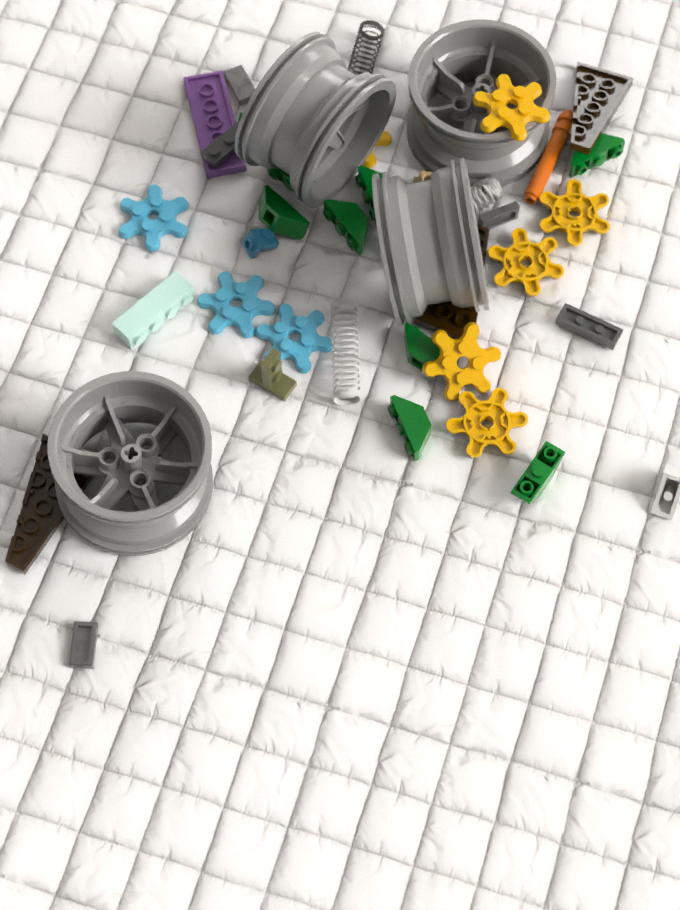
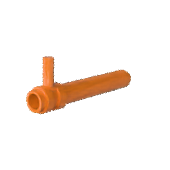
M564 110L560 113L556 120L557 122L554 124L551 138L524 193V200L528 204H535L539 201L540 195L544 191L565 143L571 137L573 111Z

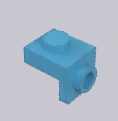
M269 228L250 229L242 245L249 257L255 258L260 250L276 249L279 242Z

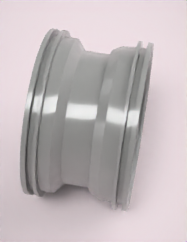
M475 19L448 25L433 33L421 44L412 59L409 69L408 89L411 105L407 116V140L413 156L427 172H435L440 168L451 166V160L455 159L456 164H460V158H465L470 187L474 186L475 183H479L487 175L493 176L503 187L523 178L538 164L547 145L549 121L544 124L535 121L528 122L525 125L527 137L523 141L514 140L511 137L510 130L502 126L486 134L481 130L480 123L489 115V112L483 107L475 106L472 101L473 96L479 91L493 93L498 76L506 74L510 77L511 84L515 87L523 86L525 88L530 83L537 82L542 88V93L533 103L538 107L546 108L550 112L556 91V71L549 53L537 39L526 31L505 22ZM464 82H475L472 88L463 84ZM437 93L451 101V104L440 107L427 106L428 101ZM510 102L508 105H506V107H508L509 109L517 108L514 104H511ZM483 181L481 182L482 185H487V184H488V183L485 182V181H484V182H483Z
M320 32L309 33L298 39L281 54L253 92L237 128L235 136L236 155L250 166L261 165L265 168L282 169L290 175V185L295 190L297 199L304 202L310 208H317L324 204V200L332 199L358 172V166L363 165L369 157L391 116L396 99V86L393 81L387 79L382 74L365 72L355 75L346 69L345 62L336 51L335 43Z
M460 158V164H456L455 159L451 160V166L438 169L431 174L430 180L408 184L398 175L389 177L387 172H382V178H380L378 173L373 174L372 191L378 238L388 292L397 324L403 325L404 319L407 320L408 324H411L414 317L423 315L427 305L452 301L454 306L461 308L475 307L476 312H480V306H484L485 311L490 310L483 258L465 158Z
M122 371L100 376L82 385L64 401L57 411L48 435V459L55 480L60 510L69 526L79 537L102 551L123 556H142L154 554L176 545L198 526L208 509L212 496V435L209 422L202 407L188 391L172 380L153 373ZM146 423L157 427L151 434H141L135 440L124 424ZM107 430L111 447L103 448L100 453L80 450L96 434ZM176 435L188 449L191 462H171L161 458V455ZM144 445L152 446L150 449L147 450L142 449ZM110 458H112V459L115 460V461L112 462V463H105V462H104L105 460L110 459ZM74 473L106 479L97 496L90 500L79 488ZM140 480L146 482L144 485L141 486L135 484L137 481ZM154 482L184 485L173 499L159 506ZM129 493L139 511L120 512L111 509Z

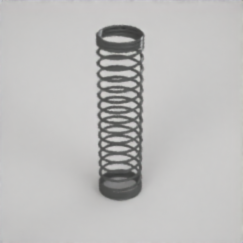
M366 20L360 24L348 65V70L352 69V73H363L355 71L353 68L356 67L367 70L371 74L373 73L380 43L384 35V28L378 22ZM365 27H373L375 29H378L381 32V34L379 35L376 32L368 30L363 31L362 29ZM365 32H371L377 36L368 35ZM362 37H364V38H366V39H368V40H373V41L376 40L378 43L374 44L373 42H370V41H364V40L362 39ZM364 42L369 45H375L376 48L373 49L369 46H363L360 43ZM363 47L368 50H373L375 53L371 54L367 51H361L359 48ZM362 52L366 55H372L374 58L370 59L365 56H360L358 53ZM360 57L365 60H370L372 63L368 64L364 61H358L356 58ZM359 62L363 65H368L371 68L367 69L362 66H357L355 63Z

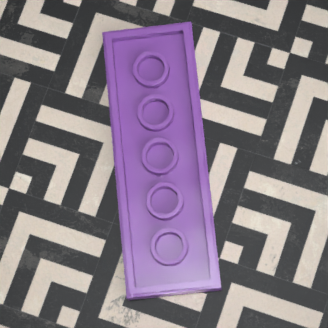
M223 70L183 77L200 152L236 124ZM236 152L216 168H213L202 158L206 179L247 171L245 161L240 159Z

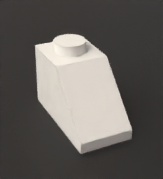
M666 464L651 514L672 520L680 498V469Z

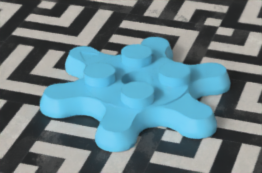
M153 184L147 190L146 199L134 201L130 198H124L121 201V211L129 214L131 220L120 226L119 236L123 239H129L134 235H142L145 238L146 250L155 252L160 248V239L164 235L171 234L176 238H183L187 235V227L183 223L178 222L176 217L179 213L188 209L189 203L184 197H177L171 201L164 200L162 198V189L158 185ZM150 213L159 216L155 220H151L148 218L150 216Z
M221 272L217 278L220 289L215 294L203 293L197 299V304L200 308L211 309L215 313V317L208 324V330L211 334L218 335L227 326H236L242 337L251 338L255 334V327L252 324L254 317L258 315L271 316L276 310L274 303L269 300H261L257 296L259 290L264 286V280L259 275H253L247 282L236 283L229 272ZM233 299L242 303L239 307L230 305Z
M282 304L278 308L280 321L275 325L260 324L256 328L255 334L259 339L271 342L272 349L275 348L281 352V361L290 359L295 363L298 372L307 373L312 367L309 360L312 352L321 351L327 353L332 350L331 339L320 336L316 331L323 324L325 317L319 310L312 311L307 317H297L294 315L293 308L289 304ZM294 333L299 335L300 338L292 341L289 339V336Z

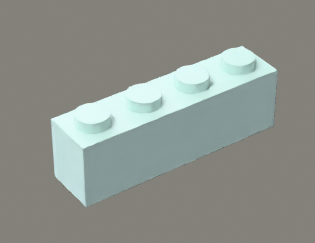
M174 271L112 322L114 334L130 349L142 344L149 334L159 330L167 319L173 318L179 309L192 302L194 298L193 286L177 271Z

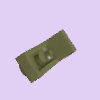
M275 348L270 351L264 361L258 363L249 375V381L283 401H286L297 386V381L283 374L281 352Z

